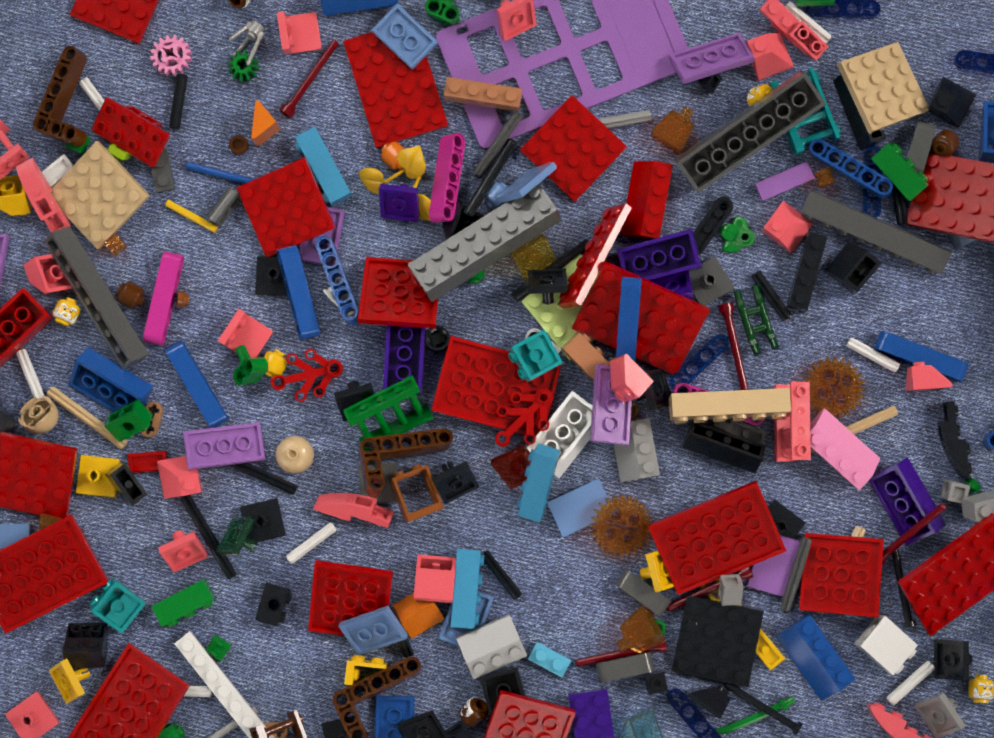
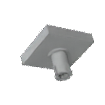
M944 692L914 705L935 738L957 732L966 726L956 712L958 704L956 703L952 706L956 701L952 698L948 699Z

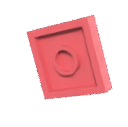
M504 0L500 8L497 9L500 35L504 41L537 26L533 0H514L512 2Z
M176 531L172 535L173 541L158 547L159 553L174 573L209 557L208 551L195 532L185 535L183 531Z
M36 691L5 714L21 738H40L60 723L39 691Z

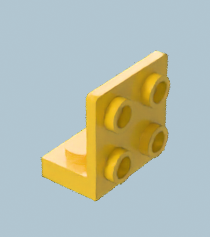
M353 655L352 658L347 660L344 684L353 685L359 679L360 668L357 666L386 669L388 662H384V658L373 657L372 660H365V656Z

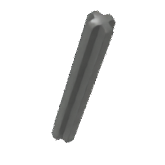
M517 111L512 113L473 170L474 174L479 177L483 176L522 119V114Z
M803 537L800 540L780 609L783 611H791L812 540Z

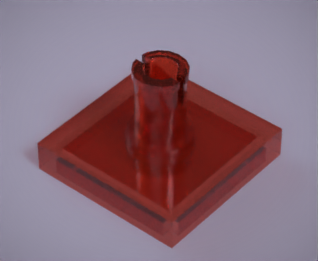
M522 445L491 459V465L510 489L522 485L524 481H527V477L524 475L527 466L531 464V461H528L530 452L525 445Z

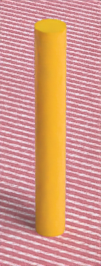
M167 200L166 207L216 233L218 226L171 200Z

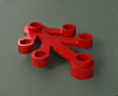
M308 348L304 352L305 358L314 360L323 366L315 369L299 359L296 354L288 353L286 355V362L296 365L304 370V372L284 377L276 374L271 377L270 385L275 390H282L286 384L305 380L301 389L294 393V398L299 402H303L317 376L324 375L320 384L316 385L312 390L316 397H322L331 379L342 374V363L337 359L326 360L318 355L314 349ZM309 351H313L314 353L311 358L307 356V353ZM291 355L295 356V360L293 362L289 361V357ZM331 365L336 366V370L333 372L330 371ZM277 378L281 380V383L279 385L274 384V381ZM317 388L322 389V392L319 395L316 394ZM300 392L303 393L302 399L297 398V395Z
M545 388L537 390L535 394H520L519 392L511 394L510 399L514 404H519L521 401L533 402L529 408H507L506 406H499L497 408V415L501 418L520 416L505 432L501 431L496 434L495 442L499 447L508 446L510 437L525 422L526 435L524 441L528 445L534 444L536 441L534 435V413L539 408L540 421L538 422V428L541 431L549 429L547 407L552 404L553 395L550 390ZM542 394L547 396L546 401L540 400ZM514 395L520 396L519 401H514L512 398ZM501 408L506 409L505 415L499 414ZM541 422L547 423V427L545 429H542L540 427ZM502 435L506 437V441L503 443L499 441V437ZM527 436H533V442H527Z

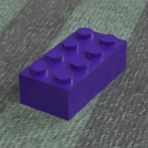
M692 229L617 249L622 269L651 282L703 268Z
M387 325L383 390L413 375L421 391L417 394L422 395L426 328Z
M606 687L568 693L570 708L575 709L576 712L572 722L574 738H615Z

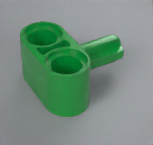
M454 0L426 1V14L431 19L447 26L456 25L460 20L458 8L452 5ZM437 5L439 9L432 12L429 10V7ZM453 12L456 14V17L448 19L446 15Z
M244 345L238 346L235 350L241 363L233 372V380L239 386L255 384L267 372V360L264 357L250 358Z

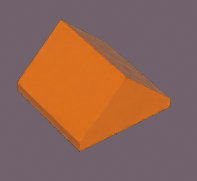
M255 100L251 139L256 146H261L281 129L261 102Z
M414 593L392 605L396 609L399 619L411 639L445 620L436 602L413 600Z

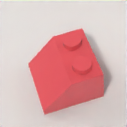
M628 354L613 358L610 361L611 389L620 401L628 402L639 398L654 382Z

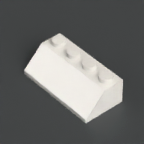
M571 391L549 419V429L540 431L536 436L535 443L529 445L525 452L530 455L531 450H535L538 443L561 450L554 474L559 479L590 440L593 406Z

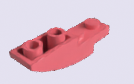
M766 0L758 9L770 21V25L775 30L780 32L790 43L816 61L829 47L802 20L799 21L779 0Z
M33 157L17 165L16 170L21 183L40 220L45 221L51 232L71 226L51 192L53 190Z
M352 493L319 495L313 507V510L350 522L353 516L386 528L389 527L394 514L393 510L376 505L378 499Z
M874 702V705L867 704L866 707L872 717L892 738H932L926 734L924 737L917 735L918 731L909 726L904 729L907 721L902 719V714L893 710L892 713L884 711L885 706Z

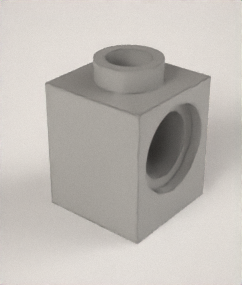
M944 479L940 498L962 504L961 498L968 497L970 486L961 482Z
M739 574L720 575L718 596L722 606L741 605L744 586Z

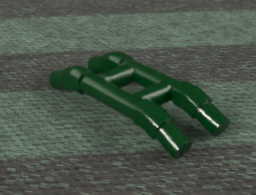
M758 283L751 285L757 305L746 309L741 290L736 289L733 291L736 306L754 356L761 354L754 334L763 331L766 333L772 350L779 348ZM759 313L763 324L752 327L748 316Z

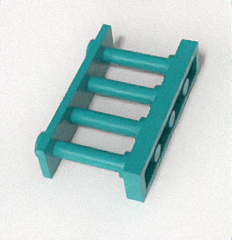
M810 67L806 73L826 105L820 108V112L810 115L786 132L794 156L802 154L806 147L805 145L810 144L815 139H824L831 136L833 142L840 138L841 134L840 127L833 120L819 84L821 81L819 73L814 71L813 67ZM778 80L769 83L772 89L780 85ZM823 118L825 119L828 129L804 138L799 137L797 132L799 127Z

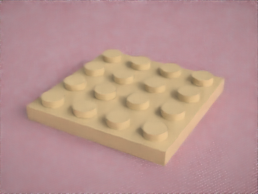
M899 42L837 64L868 133L929 111L927 109L928 104Z
M96 141L52 188L53 191L51 192L66 217L97 249H101L150 197L149 193L99 141Z

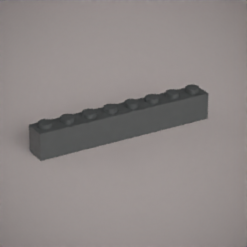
M812 189L809 190L800 209L803 213L802 216L809 220L818 219L821 221V225L828 228L834 226L838 228L839 233L846 236L850 233L856 236L855 239L862 243L868 241L873 244L872 247L880 251L884 249L891 251L890 255L901 259V257L909 259L908 263L917 267L919 264L925 266V270L932 274L937 272L942 274L952 254L949 249Z
M70 226L51 232L44 240V243L122 369H127L142 362L149 355L146 347L140 341L115 297L111 294L105 281L101 278L95 265L88 257L86 250L77 239L76 234Z

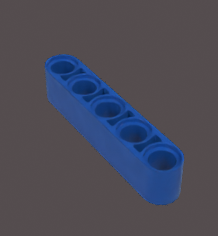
M815 139L810 143V154L814 159L880 198H887L891 195L893 184L888 178L822 139ZM816 145H821L823 147V151L820 153H815L813 151V147ZM832 155H838L840 160L836 163H832L829 160V157ZM847 165H854L856 170L852 173L847 172L845 169ZM869 174L873 179L871 182L866 183L862 180V176ZM881 184H886L889 190L881 192L878 187Z
M326 235L320 236L315 243L340 314L346 323L356 325L358 324L359 307L337 248L330 237ZM324 244H330L327 249H322ZM336 260L335 265L328 266L330 261ZM342 277L340 283H334L336 278ZM344 294H349V297L346 300H341V297ZM355 311V315L352 318H347L349 312Z
M296 245L277 249V258L300 340L319 336L320 329L299 250Z
M622 277L616 357L628 354L635 362L642 278Z
M880 331L874 350L911 365L915 362H925V365H932L946 378L960 383L963 382L969 365L962 360L885 331Z
M180 340L165 349L168 358L210 428H216L228 421L229 418L184 342Z

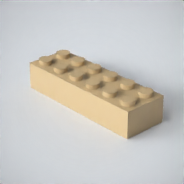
M790 388L672 393L669 397L670 421H675V424H685L688 420H694V423H705L708 419H713V422H725L727 418H733V421H745L747 417H752V420L756 421L764 420L768 416H772V420L784 419L783 417H786L791 412Z

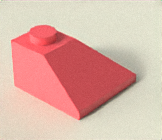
M780 32L764 34L746 42L754 56V62L751 64L758 81L794 68Z
M782 201L761 232L792 253L814 222L803 217V214L785 201Z
M52 254L34 257L23 265L29 283L44 294L73 289Z
M915 362L913 366L907 368L905 391L952 387V382L932 365H925V362Z
M186 456L157 461L164 499L202 492L199 470H188Z

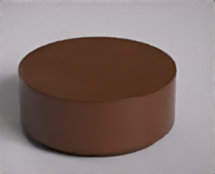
M236 135L230 139L229 148L234 154L242 155L247 152L249 144L245 137Z

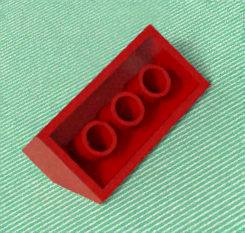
M634 161L626 204L632 208L621 228L620 236L647 241L660 238L673 164L657 161Z

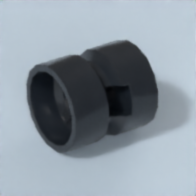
M436 325L435 329L429 328L425 333L427 347L436 353L444 352L447 349L450 336L446 328Z

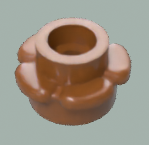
M185 290L183 292L178 291L176 307L184 309L189 304V294H186Z

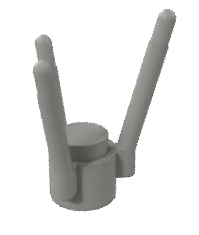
M254 20L252 22L248 21L244 27L229 37V40L232 41L246 31V39L236 50L239 52L242 51L250 40L254 41L256 39L246 62L248 66L255 55L261 39L265 35L263 33L264 27Z

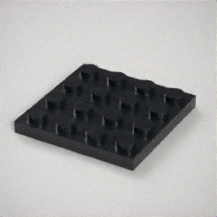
M687 595L672 671L749 687L764 610L740 605L722 606L721 601Z

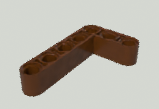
M69 45L62 51L33 121V128L48 138L80 147L87 140L86 133L72 124L62 122V119L86 64L87 56L74 46Z
M442 428L364 439L360 444L358 455L364 487L368 496L378 497L383 491L385 480L381 464L382 459L447 451L452 443L453 433L449 429ZM439 438H445L448 442H442ZM421 440H426L429 444L424 445L421 443ZM406 442L410 447H404L402 443ZM383 445H389L391 449L387 450ZM369 447L372 449V452H366L364 448ZM372 465L376 470H370L367 466ZM376 483L379 485V488H373L370 484Z
M411 656L353 685L337 691L333 695V704L348 738H353L357 731H362L363 738H368L367 731L355 705L418 676L422 671V664L418 658ZM411 662L418 663V668L415 671L408 670V665ZM394 670L400 671V677L396 680L390 677ZM382 679V686L374 688V680ZM359 687L365 689V693L361 697L355 695V691ZM346 696V704L338 705V698ZM353 713L355 720L352 723H347L345 720L346 716Z

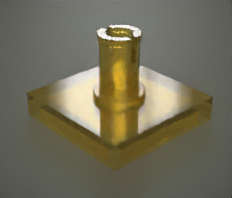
M543 233L510 253L525 281L528 279V270L545 269L557 260Z

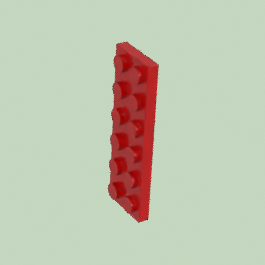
M625 203L607 208L602 213L600 224L595 227L592 239L585 246L586 251L584 255L579 258L575 272L568 279L567 292H561L559 296L560 301L557 305L563 309L582 305L632 208Z

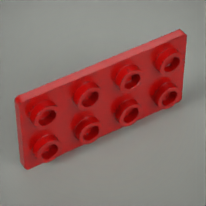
M109 97L105 98L91 128L96 134L151 167L156 166L170 137L169 133L161 129L163 125L161 122L132 105L123 106Z

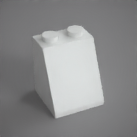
M879 615V618L875 617L854 643L857 648L890 675L899 674L904 668L903 663L907 658L911 659L917 651L915 648L918 646L884 615Z

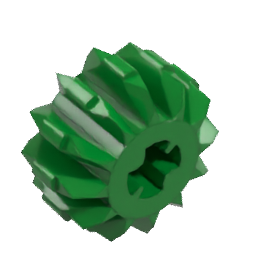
M244 50L242 55L239 51H236L237 57L231 55L232 61L227 62V65L231 67L228 72L233 74L232 78L234 80L239 78V81L243 83L244 78H246L250 82L251 78L249 76L257 77L254 71L260 70V67L257 66L259 60L253 57L250 65L244 67L245 69H241L240 65L243 66V63L247 62L249 55L247 50Z

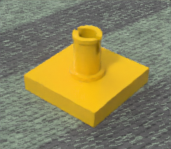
M81 455L76 493L116 498V489L105 473L118 465L120 459Z
M659 551L645 554L648 567L640 569L641 578L643 580L652 578L655 592L674 587Z
M68 659L59 662L49 669L66 704L85 694L80 681L90 677L89 671L81 674L88 670V668H80L73 671Z

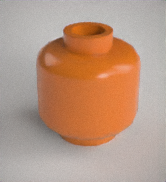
M398 142L385 144L381 150L382 162L393 170L403 169L398 162L397 154L405 148Z

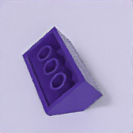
M908 457L876 473L869 479L900 536L936 508ZM941 514L906 541L905 545L908 546L928 537L946 526Z

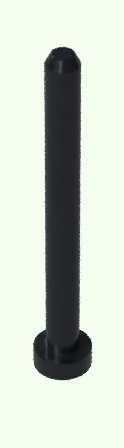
M897 549L891 555L896 580L899 581L904 575L899 550ZM897 582L905 622H902V626H916V620H912L909 601Z
M725 683V689L793 730L792 733L794 735L798 734L803 723H795L734 684Z

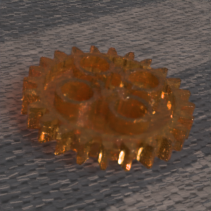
M835 356L831 362L829 357H826L825 363L820 359L818 360L819 366L811 365L814 371H806L810 377H804L803 379L810 382V402H812L810 409L816 407V414L825 408L834 417L837 414L838 418H842V412L848 416L850 415L848 409L854 412L856 411L854 404L861 405L858 398L861 399L864 396L860 394V391H864L866 388L860 387V384L864 383L865 380H859L862 373L856 374L855 371L858 367L851 368V361L844 364L845 358H841L838 362L837 356ZM824 371L831 373L832 378L830 381L823 378ZM837 371H839L840 375L835 384V387L838 388V390L833 392L831 403L828 404V399L832 393V388H830V385H833L835 383ZM842 377L849 378L850 385L848 387L843 386L841 382ZM819 389H823L826 392L824 399L818 397L817 391ZM837 395L844 397L843 405L837 404Z
M620 494L619 499H617L615 495H612V501L605 498L606 504L603 505L599 502L598 504L601 509H594L597 516H591L595 523H591L590 526L595 528V530L591 531L590 534L597 535L593 541L595 543L600 542L598 547L600 549L604 547L605 553L611 550L612 556H615L617 552L620 557L623 556L624 552L630 556V550L637 553L636 547L644 548L641 542H648L645 536L651 535V533L647 530L648 524H650L647 521L651 520L652 517L646 515L649 510L647 508L643 509L645 504L642 502L638 504L639 499L636 497L632 500V496L627 495L625 499L624 495ZM618 509V516L611 518L612 511ZM636 514V520L630 523V516ZM609 520L618 524L624 523L629 527H636L637 530L634 531L625 527L619 528L614 524L605 523V521ZM613 528V534L606 537L607 529ZM626 533H631L629 541H624Z

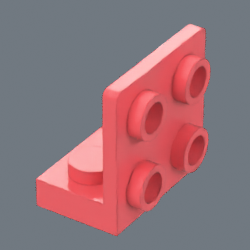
M277 12L281 45L285 55L322 49L316 12L286 16L285 12Z
M238 309L218 341L236 352L235 349L238 346L244 345L250 358H256L273 334V331Z

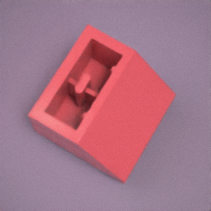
M418 554L413 600L452 603L456 558Z

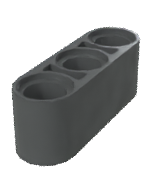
M920 121L917 123L908 157L915 163V170L918 173H923L937 126Z
M627 569L623 571L615 583L617 587L660 617L671 603V600L660 592H655L653 587Z
M650 651L595 663L600 683L655 671Z

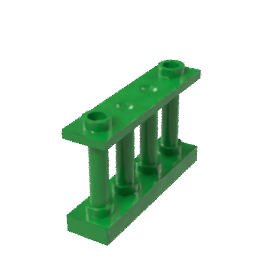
M413 375L343 410L350 426L357 424L363 435V437L359 438L360 443L366 438L403 434L434 418L428 405L421 406L416 396L421 391ZM409 398L415 410L404 415L398 403ZM392 407L398 419L387 424L381 411ZM374 415L381 428L370 433L364 420ZM365 447L364 450L367 452L371 450V448Z

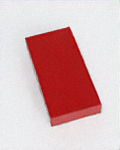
M167 451L128 454V467L132 473L159 471L157 461L167 459Z

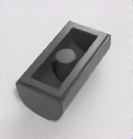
M228 187L206 218L220 228L240 202L241 198L238 192Z

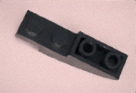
M955 401L944 402V421L937 422L941 445L956 473L961 478H970L969 474L972 473L971 463L968 462L970 446L969 443H966V439H958V436H960V426L956 420V417L959 415L958 406L955 405Z

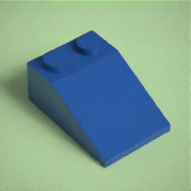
M992 101L983 102L979 141V161L994 163V102Z

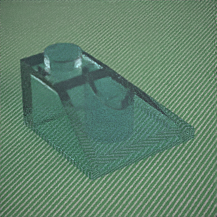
M649 708L626 719L620 738H663L653 708Z

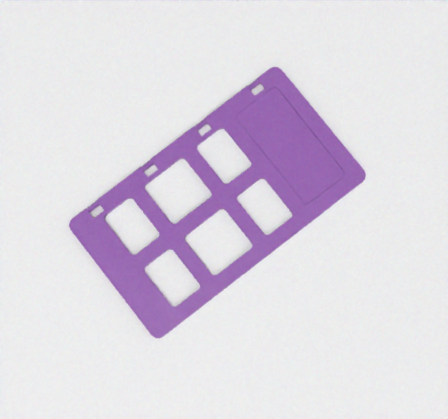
M533 0L535 10L541 7L548 9L561 44L525 59L520 56L513 38L507 41L501 38L497 16L498 8L442 29L436 35V40L439 43V48L452 78L496 85L510 79L516 80L518 87L522 89V97L530 116L520 120L509 136V139L541 128L563 105L561 104L548 110L542 109L528 75L530 71L567 58L582 92V96L576 99L588 109L676 74L677 72L669 60V54L688 49L668 0H590L601 28L578 38H575L571 32L559 3L560 0ZM466 26L468 31L458 35L456 30ZM492 27L497 33L509 64L483 75L478 68L467 37ZM607 42L622 75V80L601 89H596L581 56V51ZM462 103L480 147L488 149L503 128L496 109Z

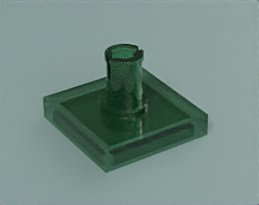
M249 516L232 518L216 552L222 556L239 555L242 547L250 552L255 551L256 547L254 545L257 546L258 541L248 537L255 520Z

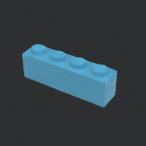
M315 126L296 136L297 143L294 145L299 154L303 152L307 158L310 168L315 174L314 177L318 186L321 185L324 191L321 194L325 202H330L334 206L351 197L350 190Z
M539 443L535 450H531L528 458L531 464L527 466L524 475L527 477V481L523 482L520 491L523 492V497L520 496L517 507L520 508L518 516L540 523L545 513L561 450Z
M457 549L451 627L474 629L475 625H479V613H476V605H480L481 594L477 592L478 586H482L483 574H479V568L484 565V555H481L480 550Z

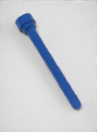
M191 162L185 164L188 170L242 184L255 180Z

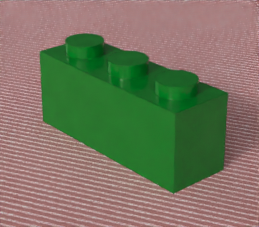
M890 142L871 159L910 202L929 186L927 183L928 178L924 173H918L915 170V163L909 157L906 159L901 154L903 150L898 144Z
M203 579L151 607L161 627L167 626L169 629L179 623L178 619L182 617L188 619L196 615L195 610L199 608L205 610L213 606L212 602L216 600V597L207 580Z

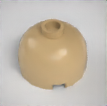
M42 396L43 398L38 400L37 397L32 398L20 410L22 415L18 421L24 429L32 434L42 435L48 433L58 422V409L47 396Z
M297 435L289 436L278 444L275 452L276 461L285 472L292 474L302 473L312 465L314 449L305 438Z

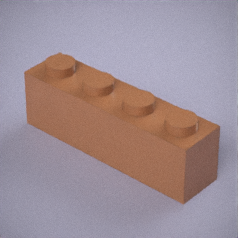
M452 77L446 78L445 101L519 112L521 88Z
M576 332L560 349L594 382L595 365H610L611 360L607 361L603 357L605 355L599 347L596 346L594 348L590 344L592 340L584 332L582 334Z

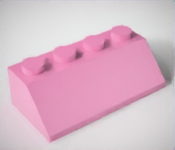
M825 408L810 422L811 449L851 485L860 490L873 476L880 458Z

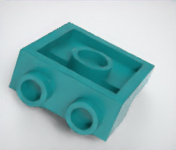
M545 329L509 348L508 357L512 363L516 362L519 368L517 373L520 379L526 380V382L563 363Z
M113 578L112 581L108 579V583L102 586L104 591L100 596L95 595L90 601V611L122 634L145 606L146 601L130 591L127 586L116 578Z

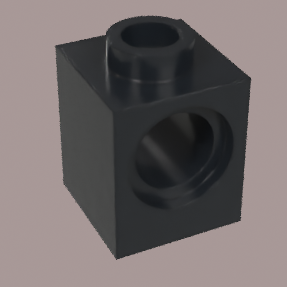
M663 670L644 674L646 689L649 695L668 691Z

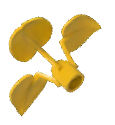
M420 145L399 151L397 159L403 168L401 171L388 179H383L381 171L375 168H364L358 172L361 182L370 192L379 194L380 184L388 183L405 172L408 178L416 179L413 188H417L418 182L425 173L426 168ZM418 194L419 219L431 221L429 217L431 200L422 194Z

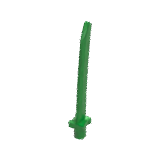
M790 696L784 700L780 699L778 703L770 707L778 712L783 709L786 711L788 706L796 702ZM760 711L717 728L716 732L727 734L762 720L769 715Z

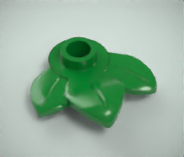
M736 216L733 224H724L719 229V233L726 240L722 246V250L725 252L736 253L742 247H750L755 242L754 232L749 229L748 222L742 217ZM743 235H749L747 240H742Z

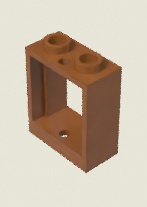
M421 464L415 465L410 468V472L405 474L403 470L392 474L393 478L389 480L405 524L444 509L428 465L423 467ZM421 473L433 504L409 513L397 482Z

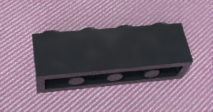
M842 75L834 79L833 83L859 150L874 147L887 139L883 129L868 133Z
M812 232L806 234L786 305L788 309L802 313L808 310L827 241L826 236Z
M694 420L686 433L683 444L685 449L752 473H756L766 447L703 423H694Z

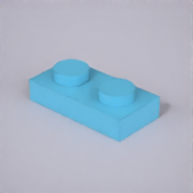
M536 642L528 660L560 677H563L571 662L570 659L539 642Z

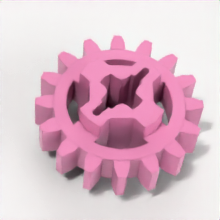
M166 35V40L159 38L160 43L153 44L156 49L150 50L152 55H154L150 57L151 61L154 62V68H158L160 74L165 72L166 76H169L170 73L176 76L177 71L183 74L182 68L188 69L187 62H192L190 57L192 52L189 49L188 43H185L183 38L178 40L176 35L172 39L168 35Z

